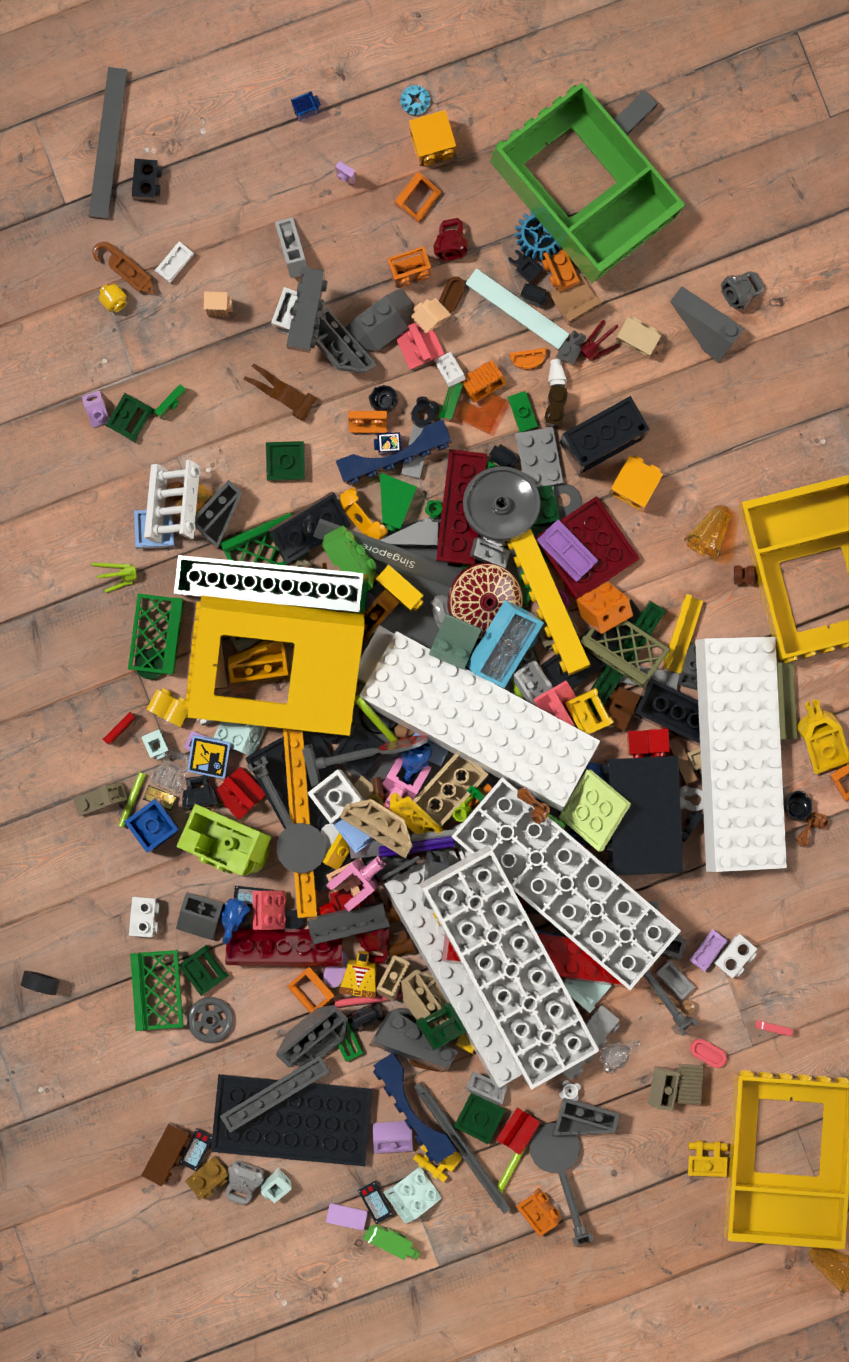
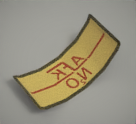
M148 785L143 800L151 802L154 799H159L166 809L172 810L177 796Z

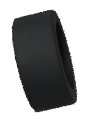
M24 971L20 985L36 992L56 995L60 981L45 974Z

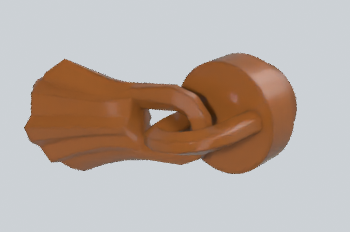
M520 788L517 791V798L535 808L531 813L532 821L537 824L545 822L550 811L549 806L546 803L540 804L528 788Z
M811 812L807 818L809 824L796 837L799 846L808 845L813 826L818 829H825L827 827L829 819L826 818V815Z

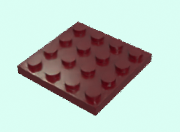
M597 496L560 520L598 560L589 569L588 573H585L577 582L537 542V545L575 600L598 588L640 559ZM546 530L534 537L535 540L542 536Z

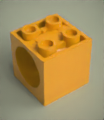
M446 110L409 120V132L419 165L430 166L437 160L447 161L456 155V144Z
M634 455L633 457H628L609 494L642 512L663 474L660 473L661 469L654 465L649 467L643 463L644 460Z

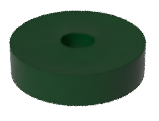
M154 649L142 651L147 660L157 654ZM138 654L135 666L140 667L146 661L141 654ZM159 656L153 660L154 669H162L163 660ZM137 671L141 677L148 680L157 679L162 675L160 673Z

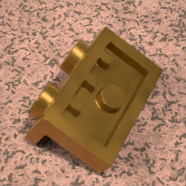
M213 1156L185 1182L197 1195L198 1200L202 1197L206 1200L214 1193L212 1189L216 1185L221 1187L229 1180L227 1178L229 1174L218 1158Z

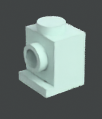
M160 729L141 737L150 758L155 757L156 760L167 756L166 752L169 749ZM156 742L160 744V748L157 750L153 747Z
M279 1168L261 1184V1194L265 1199H270L273 1203H276L292 1189L291 1180Z

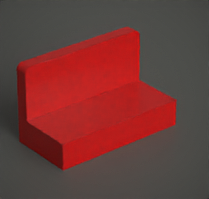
M517 1107L496 1140L521 1155L538 1130L541 1122Z

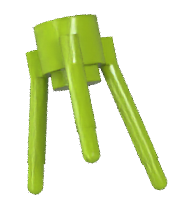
M91 563L92 566L124 568L120 569V572L97 575L98 579L121 576V580H125L122 583L105 589V593L133 584L132 581L137 580L135 565L130 566V563Z
M472 795L454 809L452 817L458 822H464L472 813V808L468 805L474 798Z

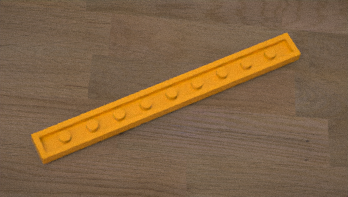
M283 728L290 819L293 824H310L306 765L302 751L304 749L303 730ZM314 870L306 873L294 872L298 918L317 916Z

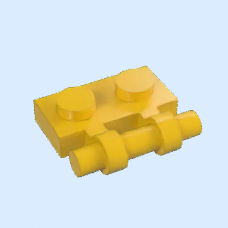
M702 1140L688 1142V1150H696V1156L688 1155V1176L727 1177L728 1157L720 1156V1151H727L728 1144L720 1143V1141L706 1143ZM703 1150H712L713 1156H702Z
M422 1145L421 1149L427 1152L428 1150L425 1145ZM456 1151L441 1161L436 1168L428 1162L429 1159L426 1154L422 1157L416 1153L413 1157V1160L418 1163L421 1169L425 1168L432 1174L431 1176L434 1179H439L441 1182H444L448 1177L442 1173L444 1168L452 1172L462 1159L460 1153Z

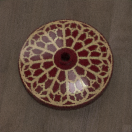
M492 563L474 564L461 571L452 582L447 599L448 612L450 616L480 628L481 632L478 639L481 640L505 600L521 608L523 607L522 590L514 575L504 567Z

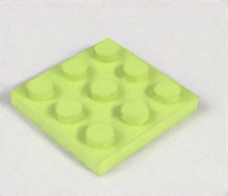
M586 770L559 818L597 851H603L631 803L592 770Z

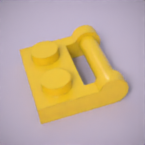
M597 688L591 689L565 703L578 729L586 734L593 733L614 722L612 717L608 716L598 696ZM591 698L602 719L601 722H598L587 699Z

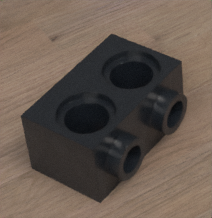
M135 158L132 184L133 200L156 202V196H160V185L157 184L158 178L162 176V166H159L158 160ZM151 167L153 172L150 175H145L143 173L145 168ZM144 186L151 187V191L148 194L141 192Z

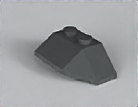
M402 288L384 296L353 319L345 328L364 350L379 351L408 329L412 302Z
M328 307L318 312L317 318H320L319 329H315L313 337H317V347L337 370L366 373L377 366L374 360Z
M335 1005L316 1008L287 1032L276 1052V1056L288 1067L302 1066L319 1055L322 1058L344 1040L348 1018Z

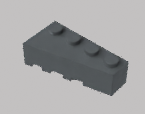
M301 266L300 273L302 278L297 286V300H295L293 308L294 317L291 320L286 346L287 349L310 353L311 348H315L317 337L313 336L315 329H319L320 318H317L318 311L323 309L324 300L321 297L322 292L327 290L328 281L325 280L324 271Z
M395 1010L387 1014L369 1046L403 1056V1058L417 1061L440 1071L448 1069L458 1053L447 1044L433 1051L422 1030Z

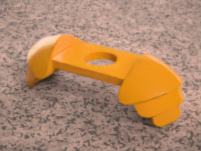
M350 488L344 491L343 494H340V503L344 512L362 534L378 540L387 536L388 529L384 525H380L378 521L372 523L356 503L358 496L356 495L355 488ZM356 513L362 517V523L356 519Z

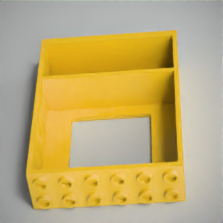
M849 475L741 502L738 509L771 635L775 637L778 661L783 660L784 663L797 660V656L802 655L804 659L816 655L817 651H821V654L835 650L834 647L839 646L840 649L849 647V620L829 624V629L825 625L797 632L779 566L780 562L841 548L849 576Z
M201 595V602L197 601L195 619L197 620H194L184 711H188L187 718L350 736L364 634V614ZM221 635L291 642L295 644L287 703L214 695L217 666L213 664L218 663Z
M740 1070V1073H735L724 1237L728 1241L845 1249L849 1195V1079L836 1077L835 1081L827 1076H817V1079H812L809 1075L798 1074V1078H794L788 1073H778V1076H773L771 1072L761 1071L759 1075H754V1072L748 1070ZM790 1097H793L792 1101L823 1104L818 1176L754 1171L759 1099L790 1101Z

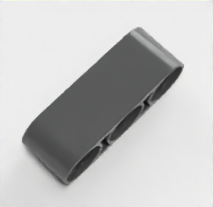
M644 90L614 121L628 136L656 108L658 102Z

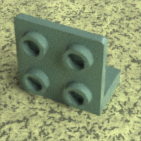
M446 614L429 655L464 670L481 629Z

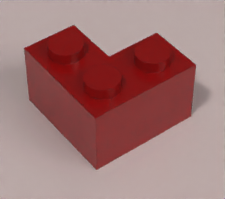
M668 729L628 731V755H633V758H644V754H652V757L665 756V753L669 752Z

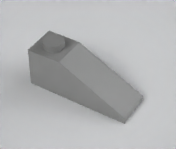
M291 217L276 221L275 225L290 278L301 276V266L307 267L294 219Z
M426 518L423 519V522H417L380 541L394 546L437 547L438 522H434V519Z

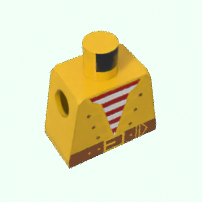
M358 951L357 960L350 959L348 961L339 993L375 999L376 964L368 962L369 952Z

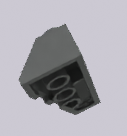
M681 287L670 301L700 344L702 350L718 363L744 330L728 316L684 287Z

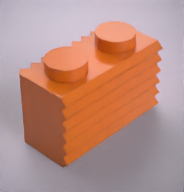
M493 360L483 363L473 372L466 373L464 375L466 379L461 381L464 390L473 403L506 385L504 376Z

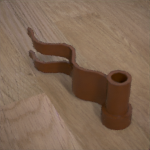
M253 363L252 367L274 388L246 376L244 380L256 386L271 398L283 403L293 410L292 415L305 422L308 417L307 414L317 398L310 393H307L306 396L292 386L280 381L268 371Z
M375 889L373 894L376 902L382 901L377 889ZM388 898L390 912L387 911L384 903L383 906L385 916L389 922L390 938L388 939L389 947H387L389 959L393 955L399 956L408 953V955L415 953L412 938L407 939L403 922Z

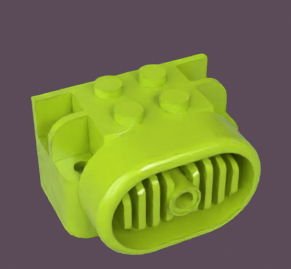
M195 804L176 847L198 856V861L214 866L218 870L229 874L234 872L245 876L258 872L266 865L270 855L269 842L271 836Z

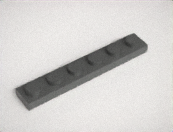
M319 1055L220 1115L228 1131L232 1132L330 1071Z

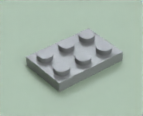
M553 427L516 433L515 437L522 472L534 482L536 487L563 484Z

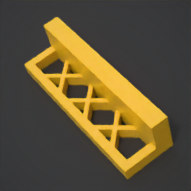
M686 594L684 596L668 645L670 652L664 658L661 667L662 669L679 674L703 604L702 600L693 598L692 595Z
M397 792L390 795V810L403 818L406 825L415 834L434 831L435 833H442L444 831L409 796L403 799Z

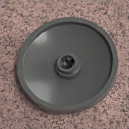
M503 466L489 468L476 475L468 484L463 498L464 515L470 527L482 537L493 541L514 540L527 533L535 524L540 511L539 492L534 482L517 469Z

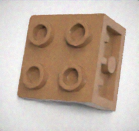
M582 274L577 275L580 284L562 292H559L557 288L549 292L550 297L567 325L597 309L602 303L598 296L595 297Z

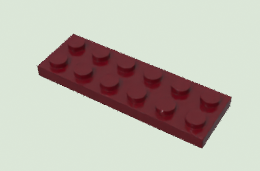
M449 449L436 562L467 566L474 565L475 558L470 557L473 541L478 537V533L470 527L465 518L463 498L470 481L485 470L486 453Z
M239 928L238 931L232 932L229 944H226L225 965L342 967V938L314 944L310 937L309 929L253 930L252 928Z

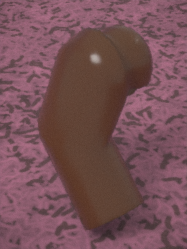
M381 777L372 778L374 794L379 802L384 803L390 794L388 791L383 792Z

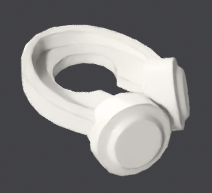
M687 785L683 786L680 789V809L690 811L702 810L703 791L697 788H689ZM697 794L701 797V803L697 806L692 805L684 797Z

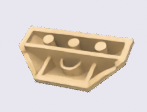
M372 799L345 805L340 815L341 819L402 857H407L412 843L403 818Z
M414 970L401 981L403 1001L416 1020L421 1017H427L448 1003L431 974ZM445 1015L428 1025L432 1029L449 1020V1017Z

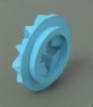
M417 84L409 85L401 94V106L408 114L420 115L429 108L430 94L425 87ZM420 94V103L415 102L411 105L412 98L410 96L415 97Z

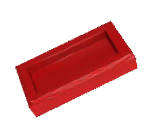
M129 712L103 740L107 744H111L136 717Z

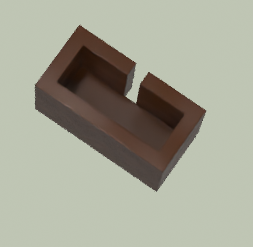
M619 687L618 690H613L610 700L613 702L610 708L607 706L605 708L608 716L612 717L614 721L610 726L623 732L625 731L640 695L622 687Z

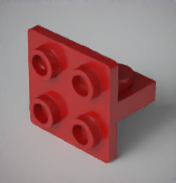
M239 767L231 776H228L215 790L217 798L238 820L266 796L262 788L242 767Z

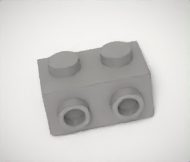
M535 660L524 664L511 676L526 701L534 706L536 705L534 698L553 688L551 681L546 678L542 667Z

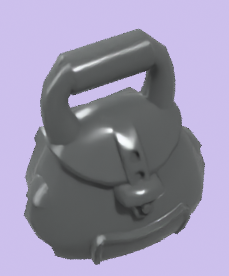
M750 271L743 275L727 276L721 283V292L730 307L740 310L748 307L751 300L763 292L764 284L757 273ZM749 276L751 277L752 281L754 282L755 286L757 287V289H758L757 291H755L754 287L752 286L751 282L749 281V279H748Z

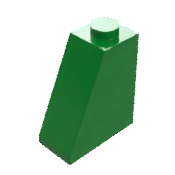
M381 473L382 525L388 531L395 533L396 530L400 531L417 486Z

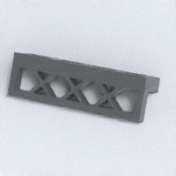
M382 901L354 907L349 912L345 909L307 918L309 934L314 944L389 927Z

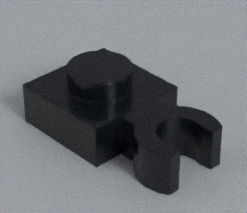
M516 250L515 253L519 257L518 260H513L509 257L508 261L510 264L518 266L516 272L530 284L542 271V268L529 256L524 260L522 253Z
M696 811L695 814L691 812L685 820L687 825L682 831L683 842L688 839L704 817L701 812Z

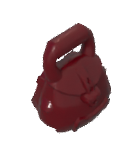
M459 218L443 220L439 227V235H437L433 246L434 254L439 260L446 262L458 260L467 254L468 241L464 238L463 222ZM458 225L457 230L444 231V228Z
M389 927L355 934L361 948L363 947L366 952H369V962L384 964L387 961L388 939L390 938ZM382 951L383 956H372L370 952Z

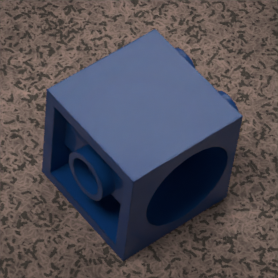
M159 799L152 800L124 821L147 853H151L181 831Z

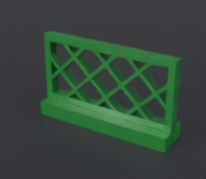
M291 512L220 542L227 559L236 561L231 558L229 552L238 549L243 551L240 561L243 560L246 552L256 556L254 563L257 562L259 557L269 561L268 564L286 565L284 561L278 563L272 560L275 550L278 549L276 545L271 546L264 543L266 536L269 535L268 530L292 516ZM255 541L261 544L257 554L247 551L250 542ZM263 545L273 548L270 559L259 555ZM306 552V553H304L303 555H301V556H299L298 558H296L295 560L300 559V558H302V557H304V556H307V555H309V553Z
M137 594L128 670L175 675L184 606L183 598ZM141 598L150 599L154 605L147 611H144L140 606ZM163 601L171 602L170 610L163 614L158 605ZM156 607L162 616L152 622L147 613ZM146 616L151 625L142 631L138 626V620ZM164 618L168 622V628L161 633L155 624ZM151 627H154L160 635L150 641L144 633ZM143 635L149 643L142 649H139L135 644L136 639ZM162 637L166 645L164 649L158 652L153 643ZM151 645L157 654L147 660L142 651ZM138 654H141L146 661L140 667L133 666V658ZM159 656L163 660V668L154 669L150 662Z
M178 950L131 953L136 1031L184 1027ZM173 954L174 963L169 968L161 960L166 955ZM144 956H152L157 961L151 969L145 965ZM159 963L167 969L161 978L153 972ZM169 972L175 976V983L171 987L163 981ZM150 973L159 980L153 988L146 984V978ZM160 982L169 989L163 997L154 991ZM170 992L177 996V1001L173 1006L164 1000ZM151 993L160 999L154 1008L147 1002V998ZM161 1002L170 1008L164 1017L155 1010ZM171 1011L178 1015V1024H171L166 1020ZM154 1012L161 1020L157 1025L149 1026V1016Z

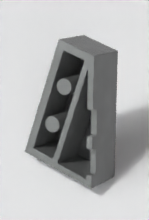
M229 480L195 515V529L217 549L242 495V492Z
M562 1098L552 1136L613 1134L616 1131L620 1114Z

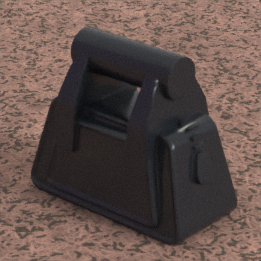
M207 775L185 778L187 789L183 791L182 808L184 810L193 809L195 804L202 807L219 805L215 790L208 784L209 778ZM204 783V787L192 788L193 784Z
M375 1002L346 1017L353 1032L382 1020L385 1013L380 1003Z

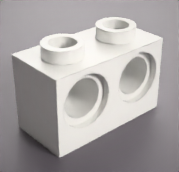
M737 933L713 963L730 978L734 976L739 977L744 971L743 965L747 961L750 963L757 955L755 953L757 948ZM741 944H745L748 948L745 955L738 953V947ZM729 959L735 961V967L732 970H728L725 966L726 961Z

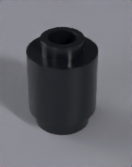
M525 283L520 297L524 298V301L540 307L541 304H546L549 295L546 294V289L533 283Z
M502 444L499 446L495 445L489 454L492 456L490 460L501 467L513 468L519 458L515 455L516 453Z

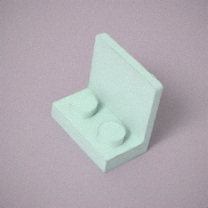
M221 721L214 738L230 742V748L249 756L257 751L267 726Z
M569 979L563 982L569 995L589 1013H591L595 1008V1004L611 987V985Z
M420 1167L399 1183L383 1192L405 1224L418 1218L441 1199L440 1194Z

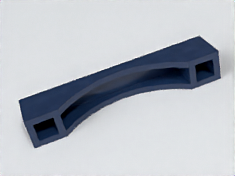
M442 419L425 426L421 434L411 445L394 455L368 458L352 454L336 460V464L343 482L353 485L360 482L362 477L367 476V478L378 475L377 472L380 470L390 471L396 468L395 465L398 463L408 464L414 461V457L419 455L421 458L431 454L432 450L437 448L439 451L449 447L452 440Z
M391 1053L374 1064L375 1070H373V1073L378 1080L382 1079L386 1085L383 1087L389 1097L393 1096L396 1100L394 1105L398 1112H403L407 1117L404 1120L410 1130L414 1128L417 1135L415 1138L420 1146L425 1145L428 1150L425 1154L431 1163L435 1161L438 1164L455 1153L457 1150L446 1134L428 1127L412 1111L404 1090V1068L396 1055Z

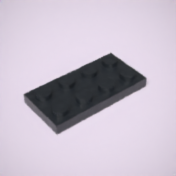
M334 492L328 493L268 530L284 563H290L323 542V540L313 537L320 519L344 526L345 528L351 525Z

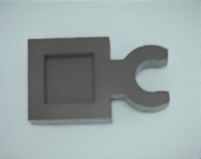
M573 330L570 335V341L563 343L556 358L573 365L582 350L579 345L585 341L586 336Z

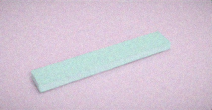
M477 268L465 283L470 289L557 350L560 349L569 336L568 332Z

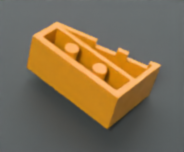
M264 640L240 653L228 657L231 683L288 675L285 643L282 641Z

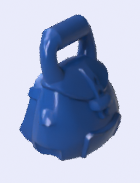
M429 743L401 752L402 766L406 770L405 777L403 778L405 784H409L415 777L416 772L428 765V759L432 755Z
M230 898L224 904L220 914L225 929L222 939L224 944H229L232 932L239 930L240 925L247 920L246 914L250 913L248 905L237 898Z

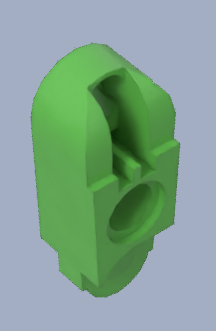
M377 1224L371 1225L362 1237L369 1243L405 1260L407 1255L418 1259L421 1253L418 1249L412 1247L413 1242L408 1240L406 1236L389 1227L384 1228Z

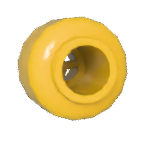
M106 284L100 289L99 302L109 312H119L126 306L127 295L118 285Z

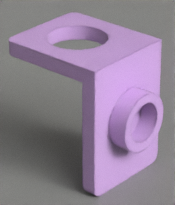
M100 391L82 396L91 426L94 428L106 424L109 416ZM92 397H97L93 401H88Z

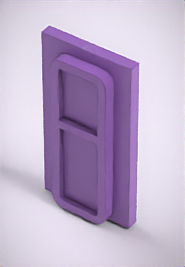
M559 520L549 529H546V532L536 540L575 582L585 573H588L589 569L598 562Z

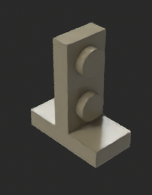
M118 782L99 787L97 790L75 797L73 800L78 815L83 816L107 806L124 802L128 798L123 783Z

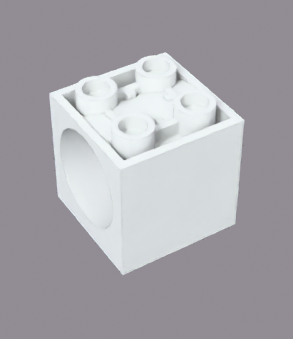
M286 287L283 288L271 322L273 330L289 335L291 320L294 317L293 308L295 300H297V291Z

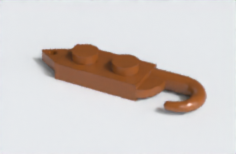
M104 241L94 246L92 254L96 261L100 260L97 256L98 250L105 248L112 254L108 262L109 267L137 292L155 294L151 283L152 278L115 246Z

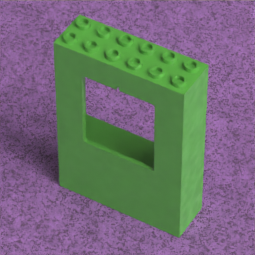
M581 83L578 86L573 85L569 88L567 95L563 98L562 96L557 97L552 102L553 105L550 108L544 107L538 113L539 116L537 118H530L526 121L524 128L514 130L509 135L510 138L507 141L501 140L492 152L493 156L490 163L593 284L677 218L685 204L586 86ZM569 129L576 133L616 181L613 186L571 218L564 213L525 166L528 160L546 147L545 143L549 145Z

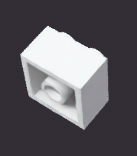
M336 770L308 792L330 824L340 819L346 804L364 801L342 770Z

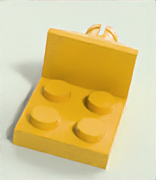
M813 699L811 700L813 706L810 705L809 701L805 703L808 715H805L798 723L797 730L804 739L811 766L816 775L848 763L849 752L842 727L831 712L821 709L819 700Z

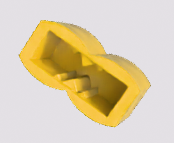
M164 688L161 691L157 689L146 710L181 728L188 715V711H184L185 699L179 697L177 700L171 697L172 692Z

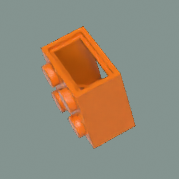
M424 246L387 258L388 268L395 287H407L411 284L410 282L415 280L421 282L427 280L428 276L431 275V265ZM420 253L419 255L393 263L394 261Z
M609 582L576 599L581 617L600 634L633 616L629 598Z

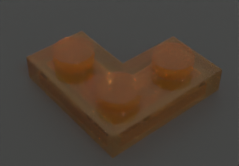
M491 393L487 395L481 408L463 400L455 418L489 435L506 400Z

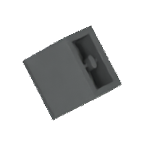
M186 892L176 929L213 941L224 903Z

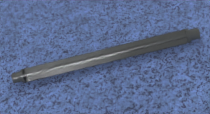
M421 1082L415 1085L414 1088L418 1092V1096L430 1110L479 1182L486 1189L497 1208H500L503 1214L508 1212L510 1207L507 1204V1200L500 1193L443 1110L438 1106L427 1087L425 1088Z

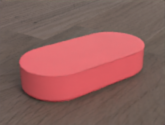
M756 1020L755 1028L790 1037L793 1035L794 1029L760 1020Z
M695 1039L690 1045L691 1054L708 1065L720 1068L726 1063L725 1052L704 1039Z

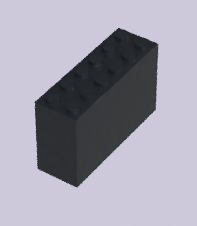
M678 756L605 759L604 763L601 764L602 775H605V782L631 803L605 846V852H609V860H606V867L617 876L683 873Z

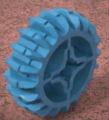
M531 211L530 217L524 213L523 217L525 220H518L521 226L515 227V230L519 232L515 233L514 237L521 238L516 241V245L523 244L519 250L522 252L527 249L525 256H529L531 252L533 253L532 259L539 255V259L543 260V253L547 252L550 258V252L554 255L557 254L555 248L562 249L541 223L537 227L527 228L531 222L538 220ZM543 226V229H542V231H543L542 238H540L539 242H537V241H538V237H537L538 234H537V233H538V231L541 230V227ZM524 233L529 234L528 236L534 239V247L527 242ZM544 241H554L546 248H539Z

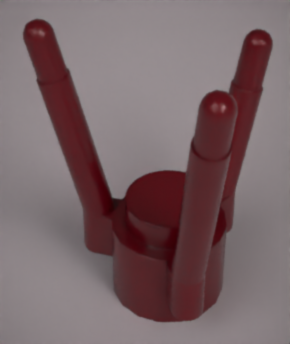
M602 320L589 338L581 344L583 346L581 352L589 361L592 358L596 360L600 356L619 347V344H615L598 352L600 350L598 345L619 327L617 324L594 342L592 339L605 323V320Z

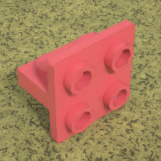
M413 323L409 325L405 332L395 338L410 370L444 355L434 330L425 333V330H422L419 324Z
M567 681L534 698L538 708L571 726H575L568 714L570 711L565 703L576 696Z
M253 891V930L285 929V891Z

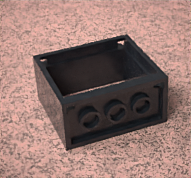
M629 396L564 432L559 443L579 476L644 440L650 429L632 397Z

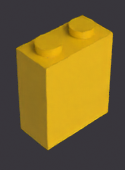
M390 565L376 578V582L384 590L387 589L400 600V604L410 613L413 609L417 611L423 605V595Z

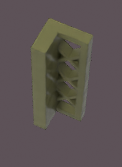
M779 662L777 663L780 740H796L797 723L793 663Z

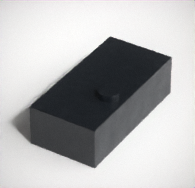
M652 678L649 679L632 715L662 729H668V732L700 746L698 700Z

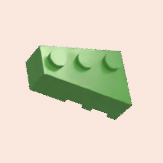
M341 526L324 535L322 546L335 567L339 566L341 571L369 575L368 590L372 589L376 564L372 558L367 556L362 545L355 541L353 534L347 531L344 526Z

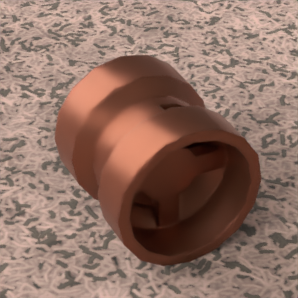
M741 565L734 566V584H754V565H748L747 567H742Z

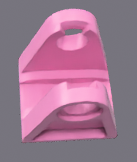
M400 753L382 784L383 789L390 792V795L397 792L403 799L409 796L414 800L432 767L429 765L424 767L413 786L411 784L407 785L398 780L399 777L396 776L403 764ZM390 795L383 805L388 810H390Z
M379 855L367 866L363 865L357 858L327 883L326 886L332 891L351 874L357 875L364 883L362 885L364 888L344 905L349 912L380 885L374 875L383 869L386 863Z

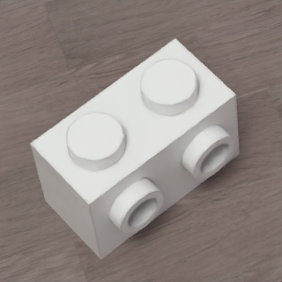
M132 897L129 936L154 937V933L157 934L158 922H155V915L159 914L160 903H157V898Z

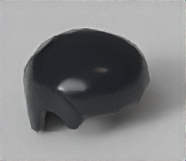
M387 385L375 387L368 397L370 405L375 411H387V413L396 408L399 400L396 390Z
M795 791L789 794L784 801L786 815L794 821H803L808 818L812 812V799L804 791Z

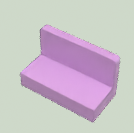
M405 1121L373 1123L374 1154L413 1151L412 1129H409Z

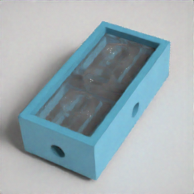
M505 600L466 666L475 675L505 688L542 627L543 622L535 614Z

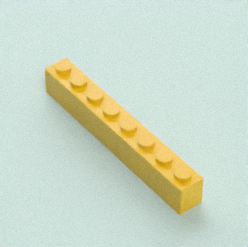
M531 529L519 538L506 541L509 550H514L516 557H513L517 568L521 567L524 574L521 577L524 584H529L531 591L528 593L532 602H537L539 607L536 610L540 620L544 619L547 625L544 627L547 637H552L554 644H552L555 655L559 654L562 661L559 664L563 673L567 672L568 676L589 668L590 663Z

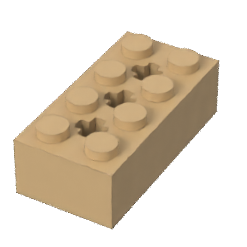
M455 754L413 801L443 828L452 818L454 809L459 807L471 795L467 789L471 785L476 789L480 787L489 777V774L480 766ZM459 772L466 773L465 781H458L459 777L457 774ZM445 787H453V794L451 796L449 794L448 796L445 795ZM439 800L440 808L432 810L433 805L431 803Z

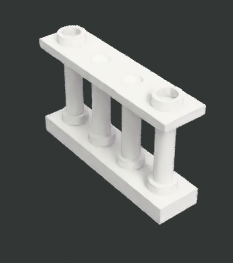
M186 460L185 469L168 471L159 464L151 465L144 538L154 543H161L162 534L179 532V534L193 539L200 466L191 460ZM185 477L184 487L166 489L168 479ZM183 495L182 506L165 508L166 497ZM181 514L180 524L163 526L164 515Z

